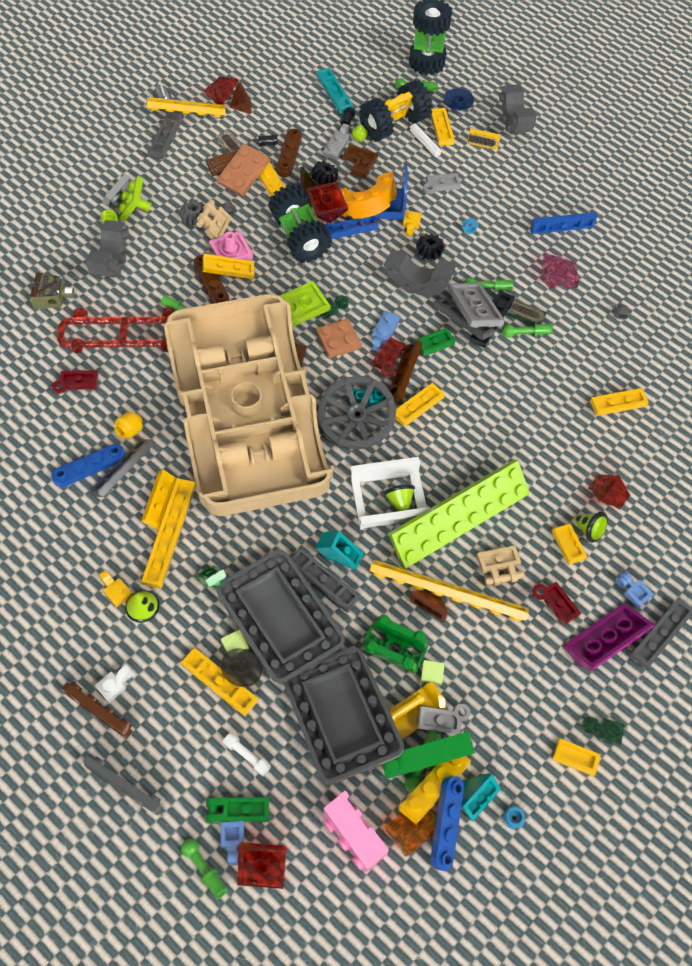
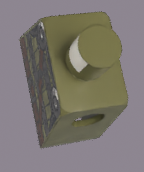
M36 272L30 300L34 309L57 308L63 306L64 298H74L75 291L72 287H66L64 278L61 276Z

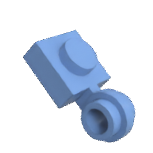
M626 571L620 572L617 575L616 583L621 588H629L624 595L638 609L654 594L641 580L634 584L630 573Z

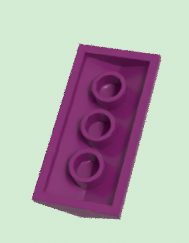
M623 603L564 644V649L578 666L593 671L654 627V623L626 603Z

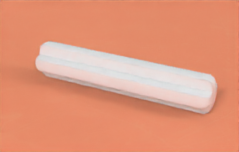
M414 123L410 126V131L434 157L441 155V149L417 124Z

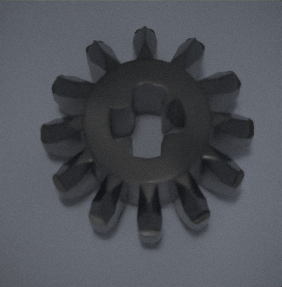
M318 161L312 168L311 179L315 180L316 184L318 183L325 188L328 186L332 187L338 180V169L335 168V165H331L330 162Z
M425 233L424 236H420L416 243L417 254L422 259H428V262L430 259L436 261L437 258H441L445 248L443 239L439 238V235L434 236L432 233L431 235Z

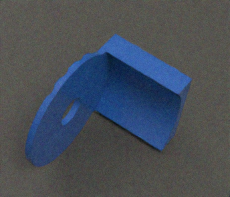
M407 163L403 165L402 188H397L395 201L392 200L389 208L374 215L376 219H404L408 184Z

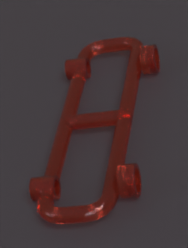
M170 307L163 308L162 317H88L87 310L76 308L74 309L73 317L65 318L59 323L57 341L63 347L72 348L71 350L74 353H81L83 348L162 347V351L169 352L166 338L162 340H126L127 325L165 324L168 322V317L175 312V309ZM71 324H120L119 340L83 341L82 339L75 338L72 341H67L64 339L65 327Z

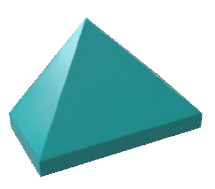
M491 773L463 780L464 792L461 807L471 821L475 820L501 790V787Z

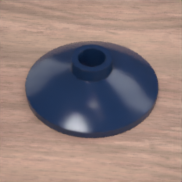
M455 88L445 93L444 102L449 108L462 111L472 107L474 97L465 89Z

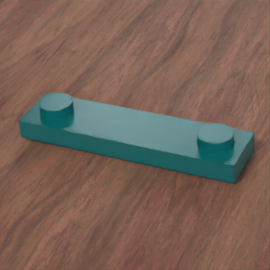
M326 68L316 71L318 80L339 114L343 113L348 107L354 109V105L332 70Z

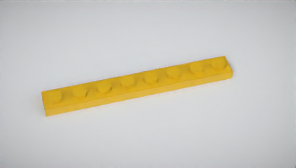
M374 560L371 564L370 571L374 572V575L377 577L393 578V581L399 584H412V587L415 589H427L436 596L446 595L451 597V600L459 603L465 601L474 608L482 609L484 607L490 609V612L496 615L503 613L509 615V618L515 621L527 620L529 608L381 561Z

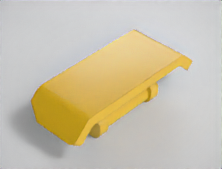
M433 682L427 683L420 690L389 709L402 740L419 730L416 728L419 706L446 710V700Z

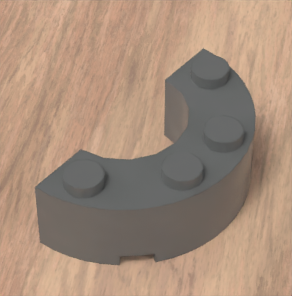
M521 85L502 86L499 100L502 102V123L506 125V131L510 134L531 132L530 130H533L537 115L533 108L524 107V91Z
M104 221L101 228L99 251L91 250L86 259V265L90 274L113 278L121 274V265L126 262V254H124L125 244L129 236L125 222Z
M391 250L384 263L387 275L396 284L405 289L406 292L429 297L440 294L446 289L455 271L456 263L439 260L435 268L425 269L413 263L408 253Z

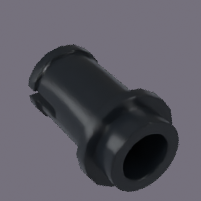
M348 107L343 112L344 115L340 121L341 125L343 123L350 125L351 120L355 117V110Z
M274 133L267 136H258L259 141L265 140L259 142V147L266 145L275 146L278 144L277 135H274Z

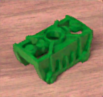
M382 614L372 622L360 649L370 653L373 657L377 656L401 667V670H407L416 675L428 649V642L423 631L417 630L415 632L391 621L387 615ZM372 630L383 633L386 640L383 638L381 641L378 640L376 635L372 633ZM394 644L399 647L400 651L396 653L389 650L388 647ZM414 647L423 653L422 655H411L407 649Z

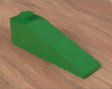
M469 731L405 749L401 756L382 764L386 779L475 754Z

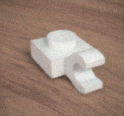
M124 665L116 676L111 671L95 687L110 703L126 689L123 683L134 674L127 665Z

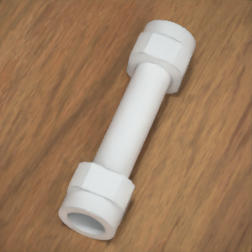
M229 733L223 740V744L231 751L234 749L254 766V770L258 774L264 776L271 768V765L263 758L260 760L239 742L240 739L236 735Z

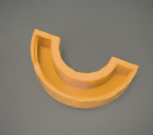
M393 172L378 176L376 184L365 191L352 192L345 187L331 192L337 213L344 217L349 215L353 219H361L377 215L389 208L390 202L392 200L395 201L397 197Z

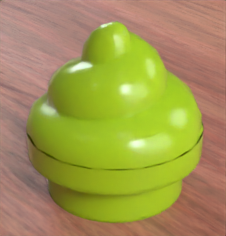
M357 125L353 128L352 136L354 140L359 142L365 140L367 130L364 126Z
M112 209L104 210L100 216L103 224L105 220L117 221L118 219L116 212Z

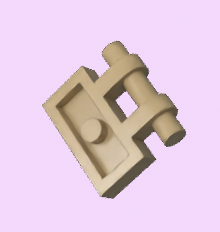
M209 199L208 203H205L203 206V212L199 214L196 225L200 228L205 225L206 229L204 232L213 240L223 236L232 217L221 206L215 208V202Z
M515 545L477 553L476 557L482 574L490 572L491 577L484 578L486 586H498L508 581L513 583L517 582L518 579L525 578L523 570L516 571L515 567L521 565ZM507 569V574L499 575V570Z

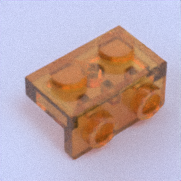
M429 810L415 824L402 813L387 824L385 829L406 857L410 853L415 852L428 839L434 837L436 816Z

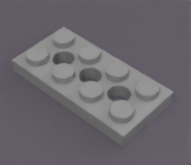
M481 283L448 284L447 290L470 327L503 326L504 318Z

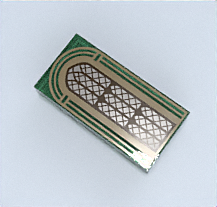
M515 300L508 316L535 326V323H543L547 312Z

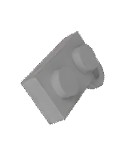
M458 173L427 176V183L424 184L423 191L426 194H433L435 191L460 189L461 183Z
M124 174L103 199L104 204L107 206L111 202L114 204L120 197L118 194L121 191H126L130 179L127 174Z
M457 704L453 711L419 706L416 728L460 734L461 721H465L470 717V709L466 704ZM460 708L465 710V715L462 717L458 714Z

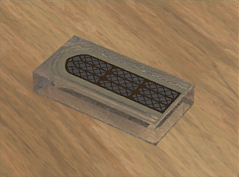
M229 130L215 135V140L226 153L239 149L242 146Z

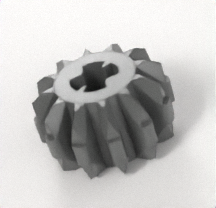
M190 200L189 203L184 202V205L180 206V218L185 225H190V227L196 225L199 214L203 212V202H198V200L192 202Z

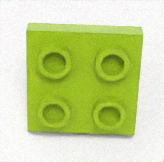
M139 176L134 181H130L127 191L124 190L120 198L122 203L118 209L120 212L119 219L124 222L136 207L145 212H148L151 208V202L140 198L143 178Z

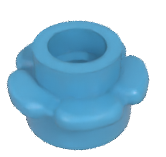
M474 218L465 219L462 223V229L467 234L474 233L478 228V222Z
M515 806L508 807L507 811L503 814V820L510 829L521 828L525 823V814L520 808Z

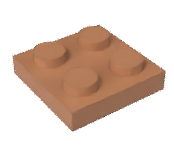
M349 318L316 328V334L328 359L361 349L362 344Z

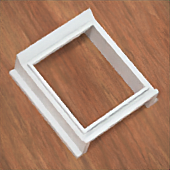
M419 457L351 466V482L360 530L408 522L430 509V507L426 506L420 479ZM410 476L411 485L415 486L413 494L417 509L366 516L360 483Z

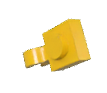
M405 211L403 227H407L406 236L413 237L414 228L419 229L421 213Z
M106 570L99 574L100 580L106 586L103 592L116 608L132 595V592L120 578L114 581Z

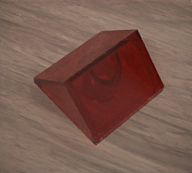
M337 181L306 188L317 218L331 224L348 211Z
M240 842L237 885L284 889L287 846Z

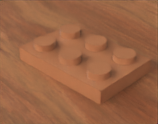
M243 143L216 181L223 187L244 197L268 165L270 158Z

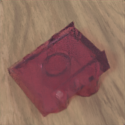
M545 253L543 256L542 272L543 280L547 287L557 288L559 285H563L567 289L578 288L579 279L576 262Z

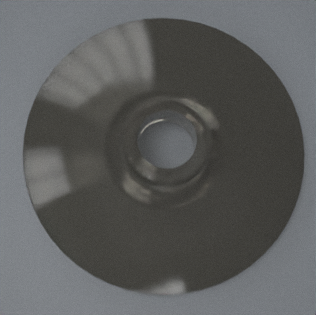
M238 648L228 651L223 656L221 671L231 684L239 687H249L260 679L262 665L255 654L246 649Z

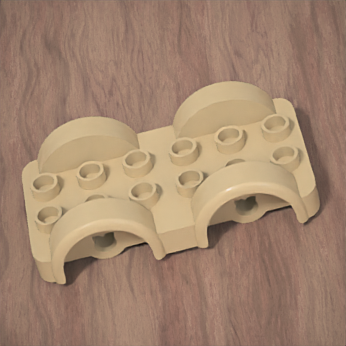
M267 294L191 307L173 312L168 317L164 330L178 399L186 409L187 418L184 420V427L201 504L206 506V509L212 515L227 516L315 498L326 493L330 488L334 465L328 467L323 453L317 423L316 399L308 390L306 382L307 366H304L302 370L298 360L292 330L290 304L278 295Z

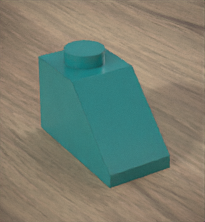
M340 531L323 532L315 548L328 560L353 570L357 569L364 554Z

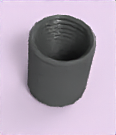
M158 86L153 91L154 98L172 99L169 89L165 86Z

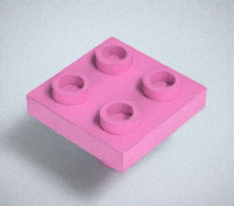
M240 231L235 233L226 232L224 236L209 241V246L216 256L242 260L253 259V253Z

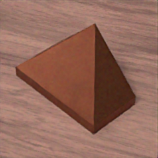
M240 81L237 83L230 108L251 114V100Z
M420 591L412 592L410 598L412 604L445 623L449 612L441 596Z

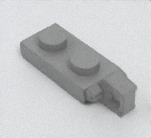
M343 123L340 131L336 130L323 151L324 157L333 160L339 159L349 142V125Z

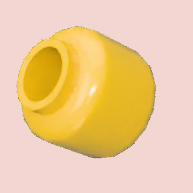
M128 411L115 420L114 430L121 438L130 439L142 431V418L134 412Z

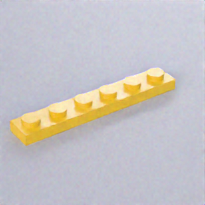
M176 479L141 580L142 585L162 589L196 488V482Z

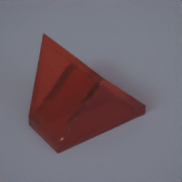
M218 77L204 92L216 104L222 105L229 98L239 80L237 78Z
M599 474L588 487L600 502L612 505L619 510L631 496L619 475Z

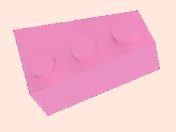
M345 790L324 807L323 818L325 820L323 824L330 833L334 831L339 837L337 842L345 852L349 850L353 855L352 861L359 870L364 869L367 873L388 854L389 850L371 826L369 827L361 817V811L358 808L355 809L348 801L349 795Z

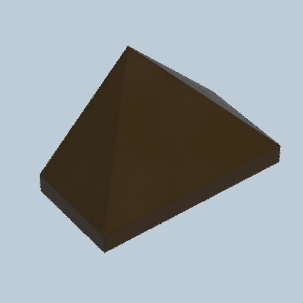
M300 167V185L306 189L309 197H311L319 189L305 168Z

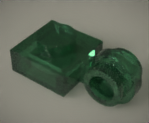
M343 295L337 296L335 301L330 297L326 298L331 307L329 311L320 314V316L325 320L339 313L338 308L341 310L347 308L349 305L348 298Z
M585 717V720L582 721L584 732L589 734L599 732L598 741L618 747L621 745L625 724L603 718L600 725L598 719L594 717Z

